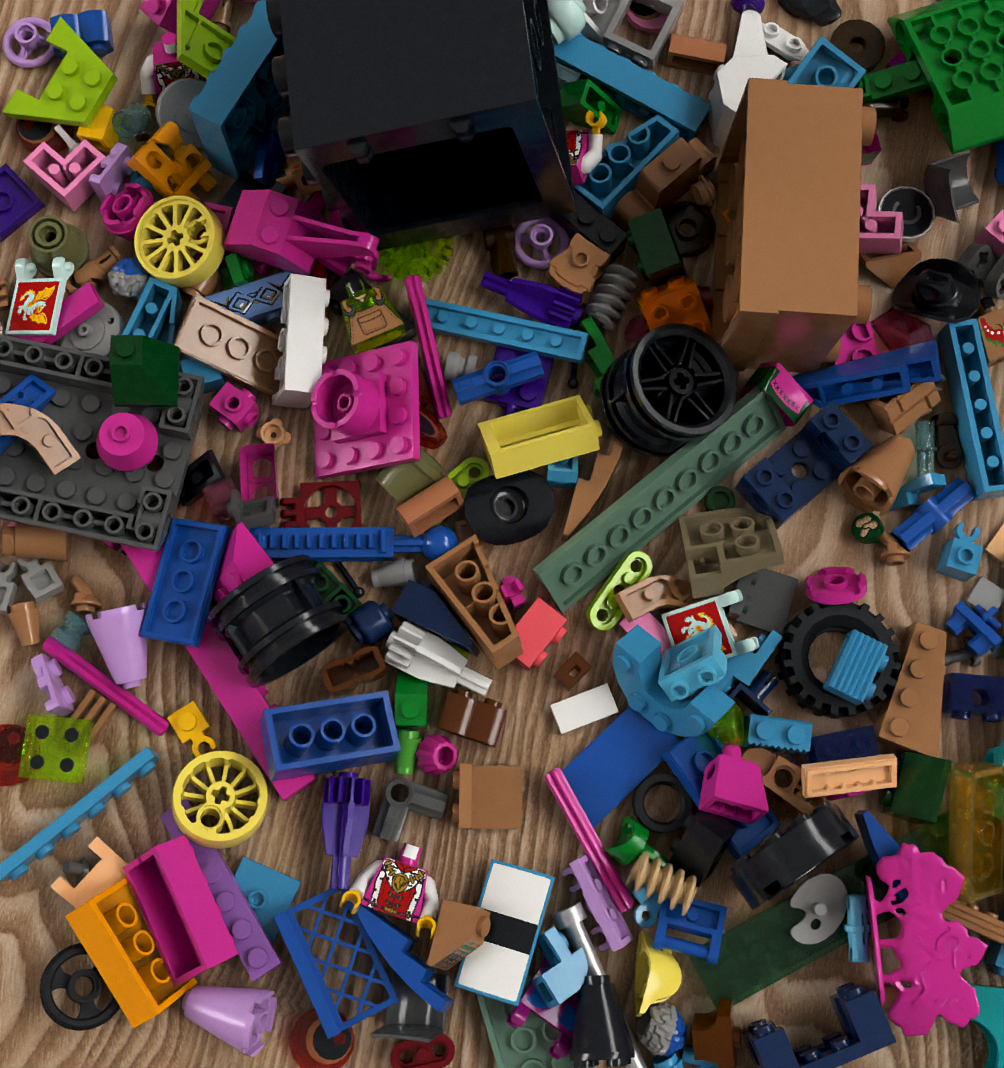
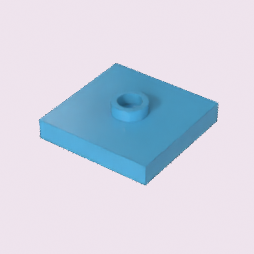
M243 857L234 877L271 942H275L280 931L273 916L291 908L302 882L247 857Z

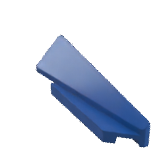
M936 340L792 376L814 400L812 403L820 408H824L831 401L835 405L910 392V383L942 381Z

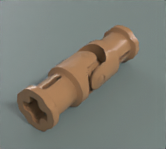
M112 244L98 258L88 260L82 268H78L67 279L63 300L78 290V288L74 287L75 281L80 284V288L88 282L96 288L97 285H101L108 280V272L111 271L118 261L123 259Z

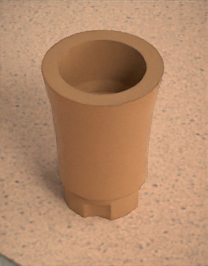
M16 524L15 526H4L2 528L3 555H16V558H45L68 562V533L26 524Z

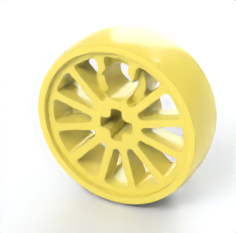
M170 196L154 203L143 214L135 231L134 248L139 262L151 276L172 286L185 288L204 282L218 269L225 254L223 244L226 235L219 218L205 204L187 196ZM197 214L201 216L199 219H195ZM163 225L167 228L165 231L160 229ZM206 229V232H203L200 236L201 239L197 240V234L201 230ZM158 234L163 236L162 238L155 239ZM197 252L203 254L202 257L197 262H195L193 256ZM163 258L162 262L158 266L157 262ZM183 259H187L190 267L186 270H183ZM174 261V272L170 273L168 271Z
M231 751L205 753L189 762L180 772L172 790V813L174 820L181 832L200 846L211 849L234 847L249 839L261 826L267 812L269 800L267 783L259 768L241 754ZM222 766L224 767L222 780L216 782L211 768ZM229 768L240 771V774L231 784L226 782ZM205 771L210 786L207 787L195 775ZM245 777H248L253 783L251 786L234 791ZM188 783H191L205 795L188 793L184 789ZM254 792L258 795L257 802L238 800V798ZM221 794L226 796L225 800H222L220 804L215 803V798H218ZM187 800L203 804L185 810L181 801ZM236 808L256 810L254 816L247 818ZM228 814L234 816L244 826L234 829ZM196 815L195 823H192L188 817ZM204 815H213L219 822L214 827H206L201 823V818ZM225 823L229 833L219 834Z

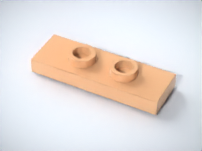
M892 753L802 764V795L805 798L897 787V757Z

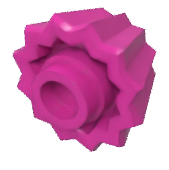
M435 732L432 736L425 735L424 741L418 743L419 749L415 753L418 758L417 766L422 767L424 774L430 773L433 777L440 773L444 774L456 764V759L458 758L457 748L446 735L440 736Z

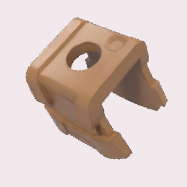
M576 233L569 247L561 255H556L548 263L550 265L546 274L549 280L548 285L558 289L562 286L575 294H583L580 306L582 304L588 305L591 296L595 292L592 289L595 283L605 274L606 267L610 264L611 255L589 242L579 233Z

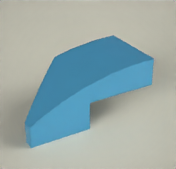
M927 473L902 486L892 508L888 512L906 506L911 508L919 507L918 495L947 486L944 474Z

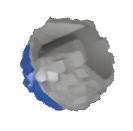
M125 257L118 261L107 275L113 295L122 298L130 297L134 300H139L149 278L153 277L143 268L138 258Z
M668 1003L650 1005L636 1023V1034L654 1056H669L685 1046L687 1028L679 1010Z

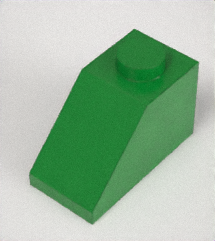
M588 78L563 84L561 90L563 113L570 122L592 129L586 122V113L589 110L594 113L593 123L599 120V112L601 111L605 114L607 123L604 128L600 129V132L611 135L616 133L623 111L618 104Z
M399 669L395 694L396 728L427 729L429 682L421 681Z

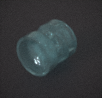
M132 102L124 109L115 113L112 118L114 130L125 139L134 138L140 132L150 127L152 123L150 111L139 102Z
M69 610L64 616L62 627H55L50 635L73 652H76L81 646L80 639L89 635L91 631L83 618Z

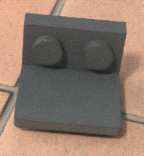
M767 568L750 573L734 581L731 591L739 589L743 600L726 606L725 615L732 621L768 633L774 630L782 635L798 585V579Z

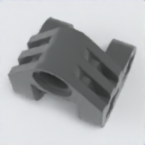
M970 244L957 262L968 267L973 272L987 297L1004 299V253L997 260L989 245Z

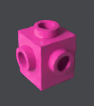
M228 381L209 403L213 413L218 416L216 420L229 431L235 428L240 433L245 428H251L259 417L258 412L260 411L255 402L257 398L245 388L239 390Z

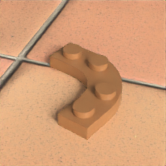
M11 403L0 404V436H15L25 440L35 449L52 475H56L81 458L63 431L48 416L26 406Z
M659 575L642 580L618 592L614 598L630 623L657 609H679L713 598V596L693 598L689 582L678 579L674 575ZM727 618L732 635L735 637L737 633Z

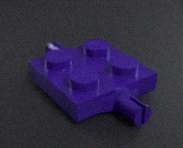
M497 346L493 361L505 362L528 353ZM538 355L545 377L511 388L507 394L502 396H487L483 398V402L502 407L504 409L503 416L543 405L554 358ZM496 374L491 378V381L501 382L505 379V376Z

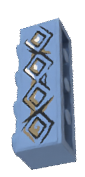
M284 271L204 298L260 326L265 324L275 325L280 323L284 283L291 272Z

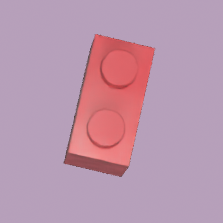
M539 597L515 625L523 654L514 659V661L527 671L532 666L538 669L549 655L545 652L551 642L557 645L568 631L564 628L567 619Z

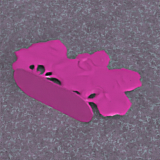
M902 843L895 855L882 857L876 864V873L880 880L889 886L887 894L882 901L879 902L874 898L871 878L865 875L879 1002L881 1006L885 1003L884 983H890L898 990L897 999L888 1010V1018L896 1026L902 1028L904 1036L927 1035L938 1015H942L949 1023L964 1027L970 1019L977 1017L980 1012L976 989L970 986L960 976V973L964 968L977 966L984 956L988 945L977 937H970L968 930L960 922H946L943 919L942 912L959 897L965 881L964 876L954 867L946 865L943 858L937 856L934 852L920 853L914 844ZM900 880L901 883L897 887L892 888L893 881ZM902 889H907L908 897L902 903L892 905L891 901H896V896L894 895ZM903 908L906 914H898L896 909ZM891 912L899 919L901 932L896 939H879L878 914ZM880 948H892L894 950L895 956L900 961L899 969L890 974H883ZM900 981H910L912 985L909 988H905Z

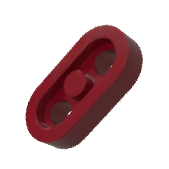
M444 1033L429 1043L404 1039L393 1047L390 1062L393 1068H443L453 1060L455 1045L453 1040ZM435 1044H442L445 1047V1052L442 1055H436L433 1052ZM409 1050L412 1052L413 1059L410 1062L402 1060L401 1053L403 1051Z

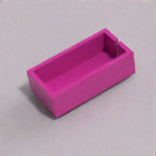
M186 834L154 846L139 858L123 867L174 987L238 955L234 939L226 927L220 907L214 900L208 886V880L202 873L195 857V851L190 845Z

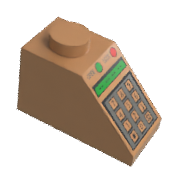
M443 899L427 965L448 970L482 946L484 938L490 930L491 923L489 917L491 912L476 906Z

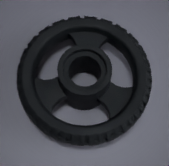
M81 943L71 945L57 953L46 966L40 982V999L47 1015L58 1025L76 1031L90 1030L101 1026L110 1020L120 1008L114 996L103 1011L96 1007L94 999L101 992L102 976L95 966L92 969L76 971L72 975L62 970L61 965L68 959L77 955L87 954ZM80 977H87L92 982V990L86 996L79 995L75 990V983ZM64 988L69 999L79 1003L80 1012L77 1018L69 1017L59 1010L53 1000V990Z

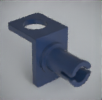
M763 670L749 689L740 682L727 696L731 699L734 697L738 698L754 714L768 716L772 710L763 703V700L779 684V681L774 676L765 685V682L772 673Z

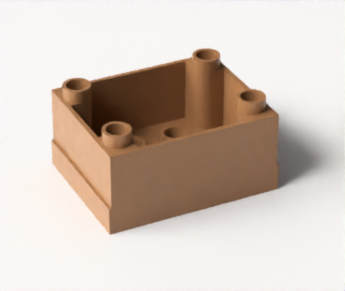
M749 78L718 161L712 294L714 308L712 309L711 327L713 330L711 337L722 347L730 359L734 371H744L745 369L757 370L761 363L779 362L788 372L807 373L816 370L822 362L836 363L840 353L841 337L852 323L867 324L872 309V288L869 285H858L862 145L870 146L873 141L877 113L875 107L863 106L862 88L787 83V80ZM727 209L731 211L727 214L730 218L729 223L721 213Z

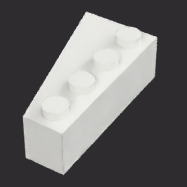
M291 273L284 283L280 322L286 324V327L281 329L278 338L277 349L279 352H283V355L279 358L278 366L275 367L274 380H280L279 391L276 394H272L271 405L307 409L312 403V391L317 381L323 376L322 364H325L327 358V347L323 346V337L327 335L329 326L328 318L324 317L325 307L327 308L329 305L330 290L326 289L325 278Z

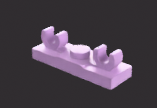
M585 854L569 863L570 867L565 869L562 875L563 877L568 874L575 875L577 883L569 889L571 892L582 889L586 908L594 916L596 922L599 923V925L591 930V934L594 935L601 932L606 937V942L598 947L599 950L604 951L611 947L612 951L615 952L623 948L634 938L590 859Z

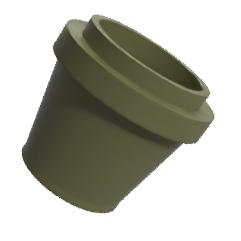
M52 215L42 216L31 224L28 231V239L31 245L30 257L37 270L44 276L54 278L52 261L55 257H64L65 262H72L74 264V271L82 268L89 260V242L83 232L74 225L65 223L59 217Z
M420 446V461L382 468L375 480L402 504L443 478L444 476L441 472L444 468Z

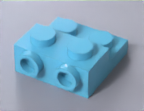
M716 624L663 651L658 684L671 702L676 699H685L694 694L698 688L713 685L726 675L727 657L721 650L722 633Z

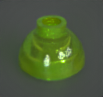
M734 704L708 731L711 738L717 737L726 745H743L745 741V723L741 709L737 704Z

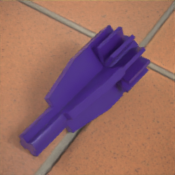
M489 272L484 273L480 284L483 288L506 296L505 302L531 318L549 325L571 329L573 324L578 325L584 311L583 308L579 307L583 294H575L562 286L558 289L547 284L513 278L512 281H509Z
M339 772V777L330 776V778H324L321 826L325 855L332 856L330 889L349 890L351 858H358L369 822L371 780L358 778V774L354 772Z

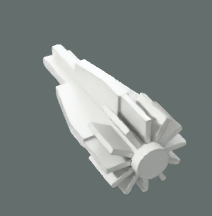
M407 621L403 622L398 632L393 630L386 642L385 647L389 651L385 656L384 662L421 681L453 689L458 683L484 697L493 681L465 667L468 660L443 639Z

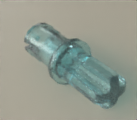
M919 421L915 423L917 477L927 473H934V453H937L938 448L935 447V422Z

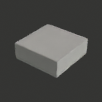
M981 576L974 584L964 603L972 608L980 604L986 611L993 606L998 609L1004 600V590Z

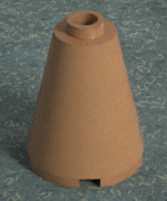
M893 435L845 468L838 478L839 487L843 484L846 490L843 494L853 506L865 513H872L873 511L880 512L879 515L887 513L894 504L916 451L912 441L905 436Z

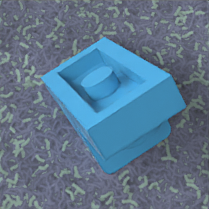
M578 456L547 465L546 481L550 487L575 488V483H577Z

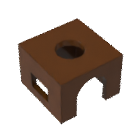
M576 651L555 672L553 677L569 692L592 666ZM575 668L579 673L573 678L569 673Z

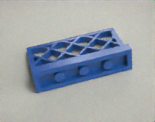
M328 889L273 916L328 1039L399 1001L357 913L351 914L354 920L345 918L348 908L351 913L354 904L346 901L342 916L324 910L329 896L339 891L343 895L348 890ZM323 900L321 909L311 906ZM305 908L319 912L313 931L300 927L294 914ZM322 914L340 920L334 938L316 933ZM344 921L356 925L360 932L355 946L337 940ZM302 932L311 935L308 944ZM314 936L332 942L326 961L313 957L310 951ZM362 939L367 950L359 947ZM336 944L354 950L348 968L330 963ZM357 951L371 956L373 965L369 976L351 970ZM316 962L324 964L322 974L320 973ZM328 966L346 972L340 991L328 988L323 980ZM375 969H377L381 980L373 978ZM349 974L367 979L361 999L343 993ZM371 981L384 985L389 999L379 1004L366 1001L365 998ZM329 992L338 995L335 1004ZM342 996L360 1002L356 1015L345 1022H342L337 1011ZM363 1004L372 1006V1008L361 1013Z

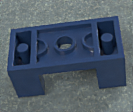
M831 401L814 415L798 434L768 459L765 457L749 470L738 482L735 489L756 512L771 516L775 528L778 530L835 481L845 468L860 459L873 445ZM802 465L806 469V477L802 479L795 477L792 473V466Z
M854 982L837 987V993L829 996L843 1029V1035L840 1032H834L823 1037V1043L811 1047V1044H806L792 1050L784 1028L781 1026L776 1027L772 1021L767 1022L766 1019L754 1021L748 1025L749 1030L742 1033L755 1068H836L896 1043V1040L875 990L862 985H855Z

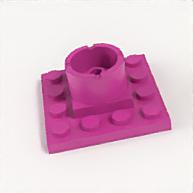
M410 340L329 360L322 364L323 376L315 384L311 395V412L314 418L315 478L324 480L420 461L417 343Z

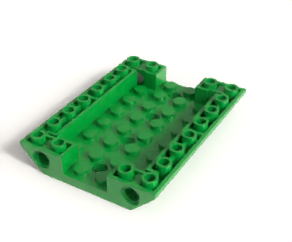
M943 0L888 17L887 22L906 61L909 62L917 59L934 93L930 110L952 155L1004 139V46L999 42L1004 40V0ZM952 57L954 59H957L959 62L951 64L948 63L944 58Z

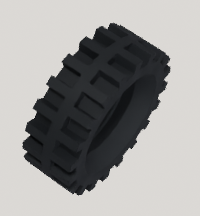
M816 602L796 615L784 628L785 632L777 645L780 646L779 654L775 656V663H779L780 673L777 675L779 680H784L788 688L785 692L788 696L793 695L799 701L797 705L802 709L807 707L814 711V715L819 717L822 715L831 716V719L851 717L874 708V705L882 702L887 697L886 693L888 690L895 686L897 682L894 679L895 672L899 671L901 663L896 662V654L901 652L900 646L893 644L891 636L895 632L892 628L887 630L883 625L882 621L885 618L880 613L875 616L868 611L869 605L863 603L859 606L853 604V602L828 605ZM855 629L888 645L885 655L889 656L888 663L882 673H876L872 682L876 684V689L869 701L864 700L863 703L855 705L822 689L824 683L815 677L809 666L808 659L810 646L819 635L825 632H840L847 635V633Z

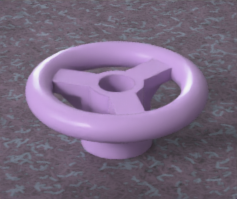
M27 17L14 22L7 29L3 37V49L5 55L12 63L22 68H37L47 64L55 56L56 53L53 50V46L46 41L48 36L39 35L35 26L41 27L50 34L51 26L48 21L37 17ZM14 36L21 46L18 56L13 52L11 46ZM42 46H49L44 55L37 59L28 60L32 51Z
M550 217L522 222L514 232L515 255L524 265L530 268L548 269L550 266L548 263L554 258L550 257L548 246L552 243L553 236L556 233L560 236L561 245L556 255H561L569 247L568 234ZM535 225L531 229L530 234H524V231L527 228ZM543 238L545 241L538 242L536 239ZM521 243L532 245L535 250L539 251L542 261L528 257L523 252Z

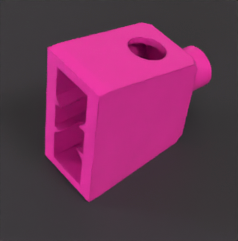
M726 745L722 748V754L714 758L704 770L699 810L752 825L769 812L761 769L757 763L741 759V748L738 745Z

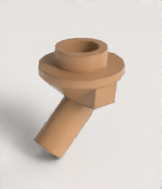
M884 530L879 541L886 545L887 548L880 554V560L886 562L888 566L905 564V560L910 558V552L900 546L899 541Z
M80 576L73 577L70 584L78 593H75L70 607L76 610L78 615H94L95 611L101 610V603L98 601V598L93 596L92 589Z

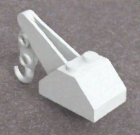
M746 10L742 13L733 57L725 65L721 64L715 71L713 80H715L714 87L708 96L709 104L711 105L708 120L714 145L722 150L748 79L783 80L787 63L775 55H768L767 47L788 61L801 62L809 52L800 38L780 28L776 23H762L760 14L754 10Z

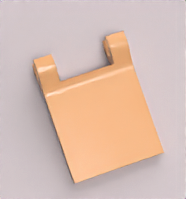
M98 836L88 847L101 860L74 888L60 875L50 886L76 909L126 877L123 867L128 863Z

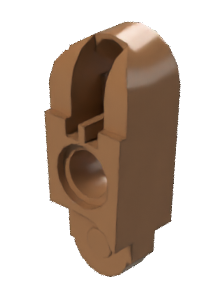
M762 747L750 748L741 754V759L759 765L765 792L795 813L803 815L808 812L810 815L814 809L826 802L827 796L810 798L809 802L802 800L801 768L781 756H776ZM778 770L783 771L788 778L787 785L784 788L779 787L774 781L775 773Z

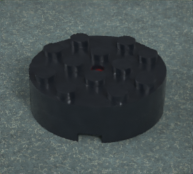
M827 800L814 809L810 815L808 812L795 819L791 823L792 825L786 828L787 830L784 833L779 830L764 841L765 843L760 846V849L752 857L750 854H747L733 864V867L730 868L732 872L730 879L752 910H755L765 901L771 900L825 863L838 851H842L860 837L836 803L831 804Z

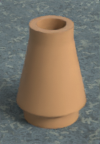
M35 601L10 605L11 613L8 616L18 635L21 647L39 644V607L36 608Z

